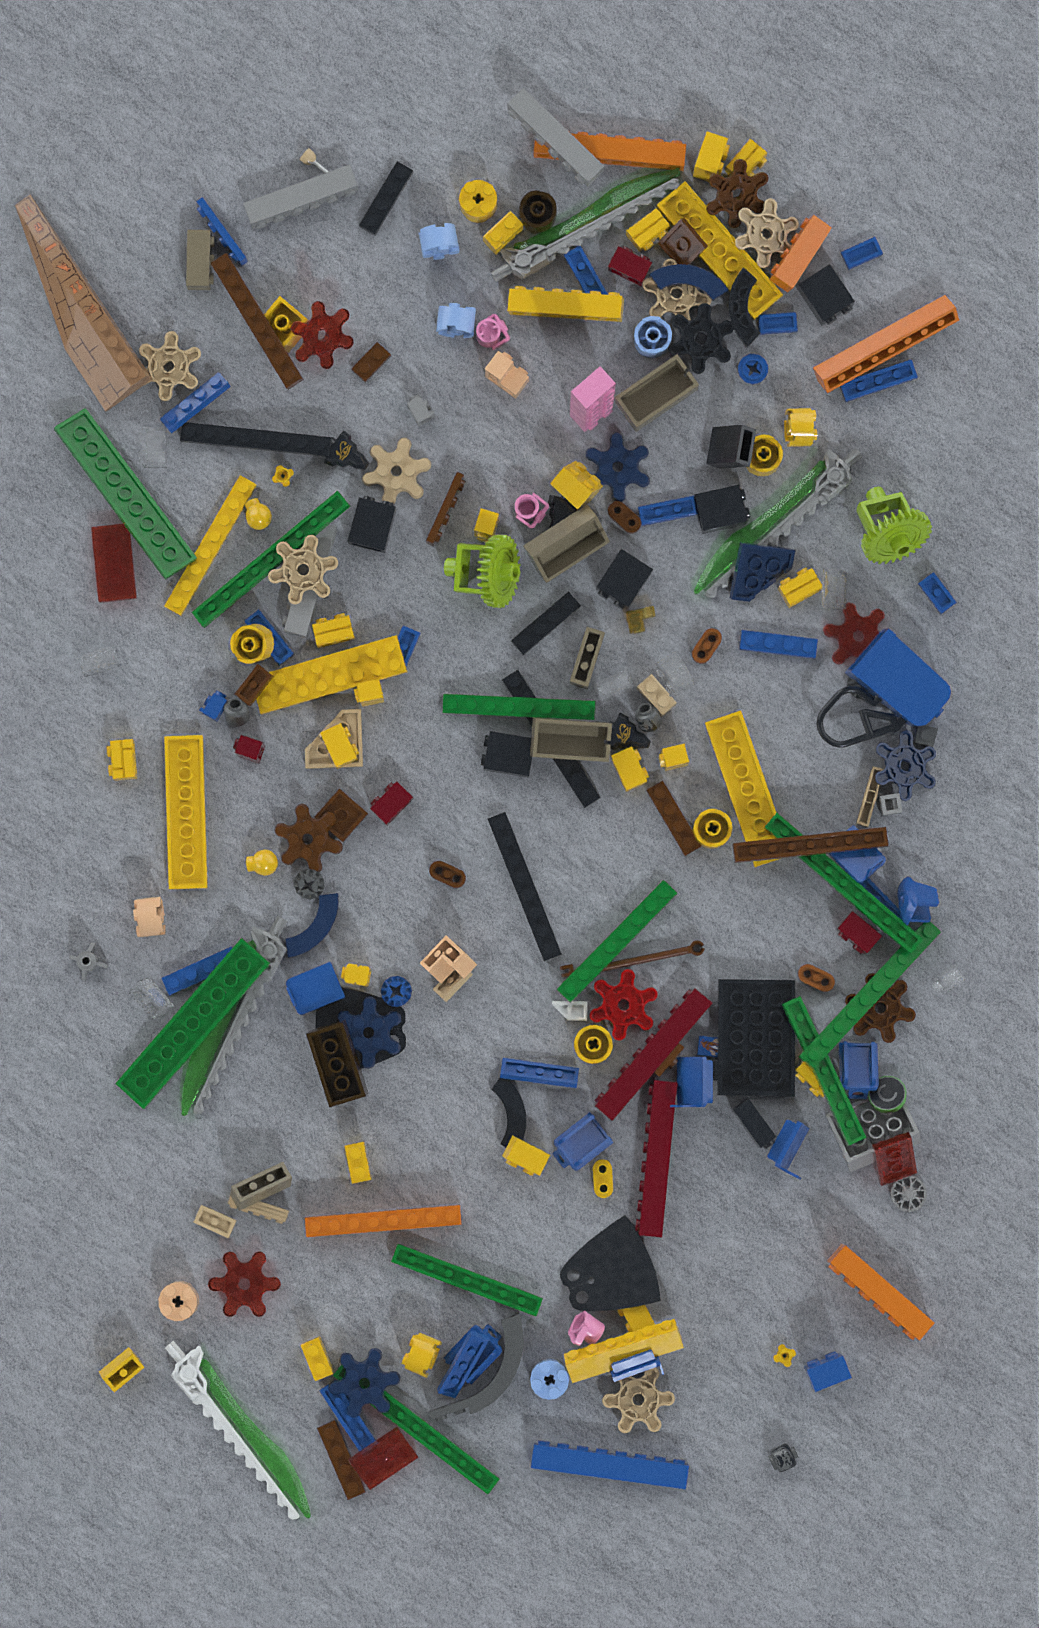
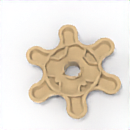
M772 198L764 202V208L760 214H754L748 208H742L738 213L739 219L747 226V232L735 239V246L740 250L748 247L754 248L757 252V265L761 268H766L770 265V258L773 253L778 252L782 254L786 248H790L791 245L787 241V234L799 227V222L795 217L781 219L777 216V202ZM763 229H767L770 232V238L766 239L761 233Z
M667 259L664 261L663 267L677 265V263L673 259ZM647 278L643 282V289L654 293L657 297L656 304L650 308V316L661 318L665 313L671 312L674 315L681 314L686 319L691 320L689 316L691 307L699 306L702 303L711 304V299L706 294L700 293L697 288L691 285H673L659 290L651 278ZM674 289H679L682 292V296L679 299L671 295Z
M174 331L166 333L164 337L165 342L161 348H153L148 343L142 344L139 348L140 355L148 360L146 370L152 378L148 383L156 382L159 385L158 396L162 401H168L172 398L173 388L177 384H183L188 389H194L198 385V379L189 372V365L200 359L201 351L197 347H191L188 350L179 349V336ZM172 362L174 364L173 369L169 372L165 371V364Z
M401 438L393 452H386L380 445L372 446L370 455L376 460L377 467L374 471L367 472L362 477V481L366 486L381 485L384 488L382 501L392 502L393 505L400 492H408L414 499L421 498L424 491L417 483L416 477L419 473L427 472L431 468V462L428 458L418 460L411 458L409 454L411 441L408 438ZM400 467L402 469L401 475L393 476L391 474L392 468Z
M308 535L300 549H292L287 542H280L276 546L277 553L283 558V565L279 569L271 570L268 574V579L274 584L279 582L289 584L290 593L288 600L292 604H299L303 593L307 590L315 591L322 598L330 594V587L323 581V575L328 570L336 569L338 560L334 556L325 558L318 556L316 552L318 538L314 535ZM306 564L309 572L306 575H300L298 573L299 565Z
M656 1367L645 1371L641 1378L630 1376L619 1380L620 1390L615 1394L608 1393L603 1396L602 1403L606 1408H618L621 1411L622 1418L618 1422V1429L622 1433L630 1432L632 1426L637 1421H643L652 1432L659 1431L661 1421L657 1417V1409L660 1406H670L674 1403L675 1396L672 1392L657 1390L655 1382L659 1377V1370ZM636 1394H641L644 1397V1402L640 1405H636L633 1402V1397Z

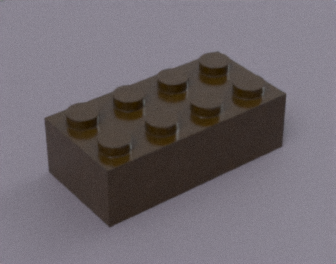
M346 1020L308 1031L306 1036L329 1108L366 1097L368 1090Z

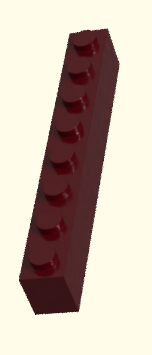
M696 988L693 991L688 989L682 996L684 999L680 1006L676 1004L671 1009L670 1013L672 1015L668 1020L664 1018L657 1026L659 1031L655 1035L651 1033L644 1041L647 1045L643 1049H637L632 1055L634 1060L629 1065L626 1062L620 1069L622 1074L619 1078L616 1079L614 1077L607 1085L609 1087L608 1091L605 1094L601 1092L594 1100L597 1103L595 1107L611 1121L616 1118L712 1005V1002Z
M653 1080V1084H649L648 1095H652V1101L647 1104V1114L650 1115V1121L645 1124V1134H648V1141L643 1144V1153H646V1161H642L641 1164L644 1181L640 1180L639 1192H642V1200H638L637 1211L641 1213L640 1219H636L635 1231H639L641 1236L662 1238L675 1112V1107H670V1105H675L677 1082Z

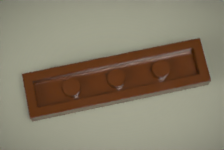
M456 473L426 539V543L433 547L435 542H440L443 535L440 531L443 525L447 526L451 516L448 513L457 504L458 498L456 495L458 491L462 492L465 486L464 474Z
M663 780L647 789L649 797L683 855L687 856L702 847L695 839L692 829Z
M336 1420L317 1427L347 1500L366 1493Z

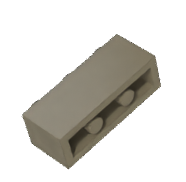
M187 230L186 286L188 290H211V285H214V273H211V262L215 260V256L211 253L212 247H215V236H212L210 230Z
M586 627L569 684L588 690L605 632Z
M281 1162L232 1185L230 1196L240 1211L290 1187L292 1176L284 1162Z

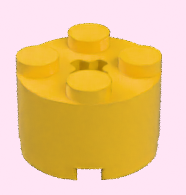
M483 180L467 182L459 195L460 210L471 222L482 223L491 218L497 210V194L493 185ZM477 199H481L479 204H476Z
M811 408L786 409L785 415H788V420H784L785 442L789 441L787 447L811 446L813 441L817 440V429H814L816 411L811 410Z
M770 435L755 436L750 467H746L747 470L757 476H768L776 472L783 458V449L780 443ZM761 452H764L765 459H762L760 456Z
M260 624L240 627L233 633L230 640L232 653L235 654L240 662L246 664L266 660L270 657L274 648L272 631Z
M707 809L701 812L693 825L695 839L704 848L715 849L723 846L732 834L731 819L726 813L718 809ZM710 824H712L713 827L717 826V829L715 830L714 834L712 831H708Z
M589 1025L582 1028L574 1039V1050L577 1056L589 1064H597L609 1057L613 1048L611 1035L605 1028L598 1025ZM596 1039L598 1048L591 1050L588 1041Z
M423 1333L413 1335L409 1343L411 1350L408 1354L404 1355L401 1364L405 1365V1369L427 1378L429 1374L426 1371H428V1368H433L440 1351L437 1345H441L442 1342Z

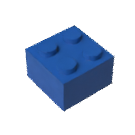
M836 1351L830 1352L825 1355V1359L819 1361L816 1358L808 1361L807 1366H804L811 1387L815 1392L852 1378L844 1356L841 1353H836Z

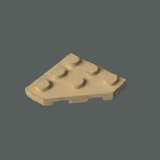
M361 709L341 710L322 731L340 723L343 727L347 726L351 737L348 739L351 744L355 743L359 754L356 755L358 760L341 768L363 767ZM321 734L305 748L306 769L336 768Z

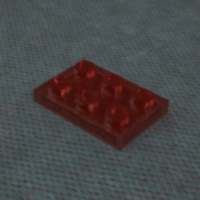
M909 1132L872 1145L878 1181L881 1186L917 1173L912 1138Z
M395 1427L348 1460L369 1490H371L419 1457L399 1428Z

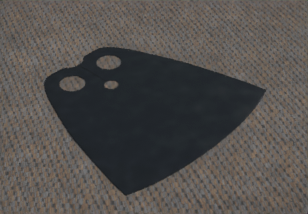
M341 987L345 998L316 1009L315 1029L338 1022L337 1016L341 1011H348L352 1015H359L363 1010L362 1003L364 998L373 997L377 1002L376 1010L378 1014L386 1016L390 1011H395L401 1015V1022L392 1027L390 1036L396 1035L399 1038L400 1052L406 1047V1036L402 1031V1027L406 1022L405 1011L401 1006L394 1007L388 1005L383 998ZM366 1027L363 1034L366 1038H371L374 1035V1030L371 1027ZM355 1050L360 1068L363 1069L364 1067L361 1064L362 1055L358 1050ZM380 1050L375 1055V1064L396 1055Z
M625 1215L589 1240L566 1262L560 1271L562 1283L570 1291V1303L576 1310H619L661 1301L659 1284L650 1255L639 1233L635 1231L634 1225ZM571 1269H576L579 1272V1278L576 1281H570L567 1278V1273ZM589 1277L594 1278V1282L592 1284H589L587 1282ZM585 1291L588 1294L587 1302L579 1303L576 1300L577 1293Z

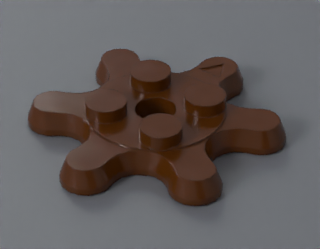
M737 159L734 162L733 171L724 178L720 174H712L709 178V184L716 188L718 192L716 198L707 204L706 210L710 215H716L720 211H727L728 224L732 228L740 226L742 221L739 219L738 213L742 208H748L757 214L762 213L764 201L757 197V191L760 187L766 185L769 180L765 172L748 176L746 173L747 162L743 159ZM740 189L739 196L733 197L732 191Z
M298 804L295 807L296 822L293 825L279 823L274 829L277 836L285 838L289 843L288 849L281 855V861L285 865H291L296 859L303 858L308 863V869L320 872L322 870L321 856L323 853L339 854L343 850L342 843L332 839L328 832L329 828L336 823V816L332 812H327L320 819H314L310 816L309 808L306 804ZM305 834L312 835L313 842L311 844L304 843L303 837Z
M869 973L865 978V983H867L875 975V973ZM897 980L854 1025V1033L858 1036H863L869 1029L876 1028L880 1031L884 1042H893L896 1038L894 1024L899 1020L912 1022L916 1017V1013L912 1008H906L900 1002L901 996L907 991V983L903 980ZM849 994L848 996H846V1005L856 994ZM879 1002L885 1005V1011L882 1014L875 1011V1005Z

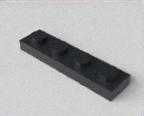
M398 161L396 162L361 220L360 228L376 236L412 176V169Z
M568 591L511 640L512 644L524 656L578 610L581 605Z

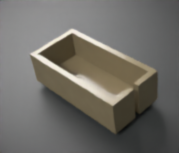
M678 354L615 396L614 402L635 432L698 390V382L690 371L686 373L687 367Z
M585 505L523 545L536 571L547 583L608 544L610 540L597 515L588 505Z
M533 717L530 756L609 762L610 744L604 743V740L611 741L612 723Z

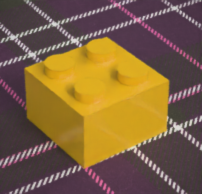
M706 132L694 167L693 177L709 182L712 174H722L724 166L722 161L726 162L730 145H727L728 138Z
M281 296L277 298L265 313L266 318L288 353L313 325Z
M574 461L563 467L550 484L575 508L580 509L590 503L602 489L603 485L600 483L599 478L591 475L586 470L585 465Z

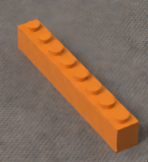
M587 132L571 133L602 164L684 171L686 144H683L682 141L664 142L662 139L650 141L645 140L643 137L628 139L623 135L607 137L606 134L602 133L596 135H589ZM535 140L534 158L555 159L549 154V149L544 144L541 146Z
M943 295L813 367L817 381L827 393L833 391L958 322L959 317L956 307L946 295Z
M460 1205L305 1217L306 1237L462 1225Z

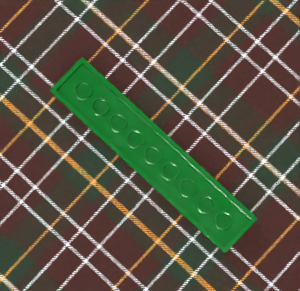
M86 408L54 427L56 434L165 580L197 559Z
M241 938L115 1084L142 1109H146L271 963Z

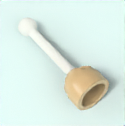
M310 148L301 156L300 161L304 164H314L324 173L329 172L316 162V155Z

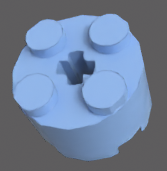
M444 223L445 227H436L434 224L420 229L418 233L423 258L433 257L434 260H440L445 258L444 255L446 254L453 255L460 252L454 224Z
M449 303V307L439 306L436 332L439 335L451 338L463 335V338L473 337L476 309L474 307L461 308L458 303Z
M649 316L642 319L634 332L633 342L638 353L647 358H657L665 354L671 345L672 331L670 325L657 316ZM654 334V337L657 338H655V340H651L650 335Z
M542 1360L531 1371V1387L535 1394L543 1399H557L568 1388V1371L558 1360ZM550 1374L553 1375L555 1381L547 1384L544 1377H549Z

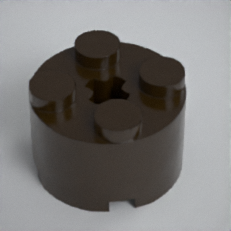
M540 190L530 191L524 195L519 205V219L523 223V227L536 234L546 232L554 225L557 217V205L554 198L549 193ZM535 210L541 211V214L535 213Z

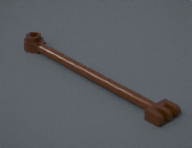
M696 940L690 946L613 961L603 971L686 954L700 956L705 948L695 952L693 949L695 945L704 946L701 941ZM573 964L560 966V970L568 969V973L561 974V977H569L576 970L573 968Z

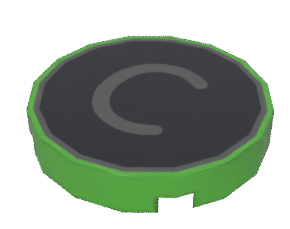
M893 1076L879 1077L878 1089L869 1091L868 1098L870 1105L875 1110L881 1113H893L901 1109L905 1104L907 1091L900 1079Z

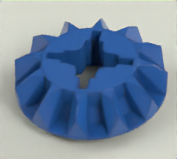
M757 354L746 355L738 365L739 377L745 383L752 385L761 383L768 374L766 360ZM758 363L756 367L758 373L753 372L749 376L750 369L748 367H753V365Z
M400 976L388 978L381 987L383 1000L388 1005L394 1007L406 1004L412 994L410 983ZM402 984L400 992L403 997L395 995L390 998L393 991L389 986L397 988Z

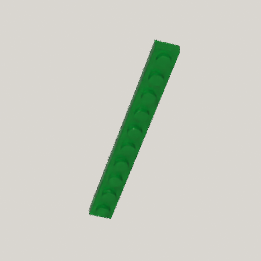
M337 490L191 613L202 627H207L267 577L271 570L276 569L283 563V558L276 551L278 543L287 542L292 549H300L308 535L316 536L351 507Z
M778 813L764 827L775 838L804 836ZM826 854L798 857L906 952L911 954L923 941L921 936L907 926L862 885L857 883Z
M923 922L915 931L923 938V941L916 949L909 954L900 947L798 1056L812 1070L941 933L933 923Z
M342 1365L333 1375L336 1379L341 1380L345 1376V1369ZM361 1378L359 1385L361 1388L366 1389L370 1386V1381L368 1378ZM384 1390V1396L390 1403L388 1412L382 1413L384 1416L487 1495L500 1480L498 1476Z

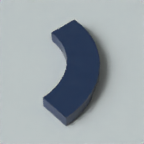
M670 265L649 274L659 290L673 285L687 284L704 292L712 301L728 292V288L719 278L707 270L692 265Z
M338 893L319 895L318 911L311 925L302 933L286 938L288 958L310 951L328 935L337 917L339 906Z

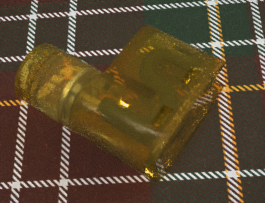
M654 606L625 611L630 634L645 632L643 619L656 617Z

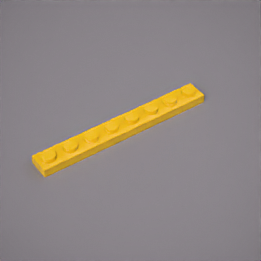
M241 475L238 477L194 553L197 559L186 567L164 605L165 608L182 616L257 484Z

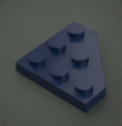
M740 542L729 598L750 602L760 591L767 589L777 581V578L792 569L796 550Z

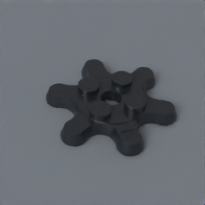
M702 303L698 306L697 317L693 320H688L681 314H677L672 318V325L680 330L681 338L678 342L672 343L669 346V353L673 357L677 354L678 356L681 354L690 355L692 358L691 369L695 374L704 372L705 362L710 357H715L721 363H726L731 358L730 351L722 345V338L725 335L731 334L734 330L731 321L726 320L722 323H714L711 320V306L707 303ZM698 334L705 336L706 341L704 344L696 342Z

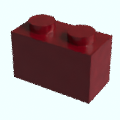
M618 246L608 265V271L642 287L652 267V262L644 255L640 254L638 256L634 254L633 250L623 246L622 248Z
M241 735L239 739L236 738L233 745L235 754L238 757L260 764L266 747L263 742Z
M397 781L394 784L392 782L388 784L384 789L385 793L382 797L377 796L370 803L372 805L370 810L387 826L414 799Z
M853 911L849 913L836 929L839 932L837 935L845 942L849 940L853 943L852 948L859 954H862V952L867 954L882 937Z

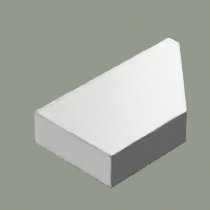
M552 1001V1005L568 1021H587V1001H573L572 1003L568 1001Z

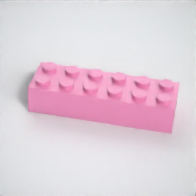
M601 366L571 391L570 417L584 432L588 429L590 431L599 424L598 420L604 417L605 419L613 412L616 383Z

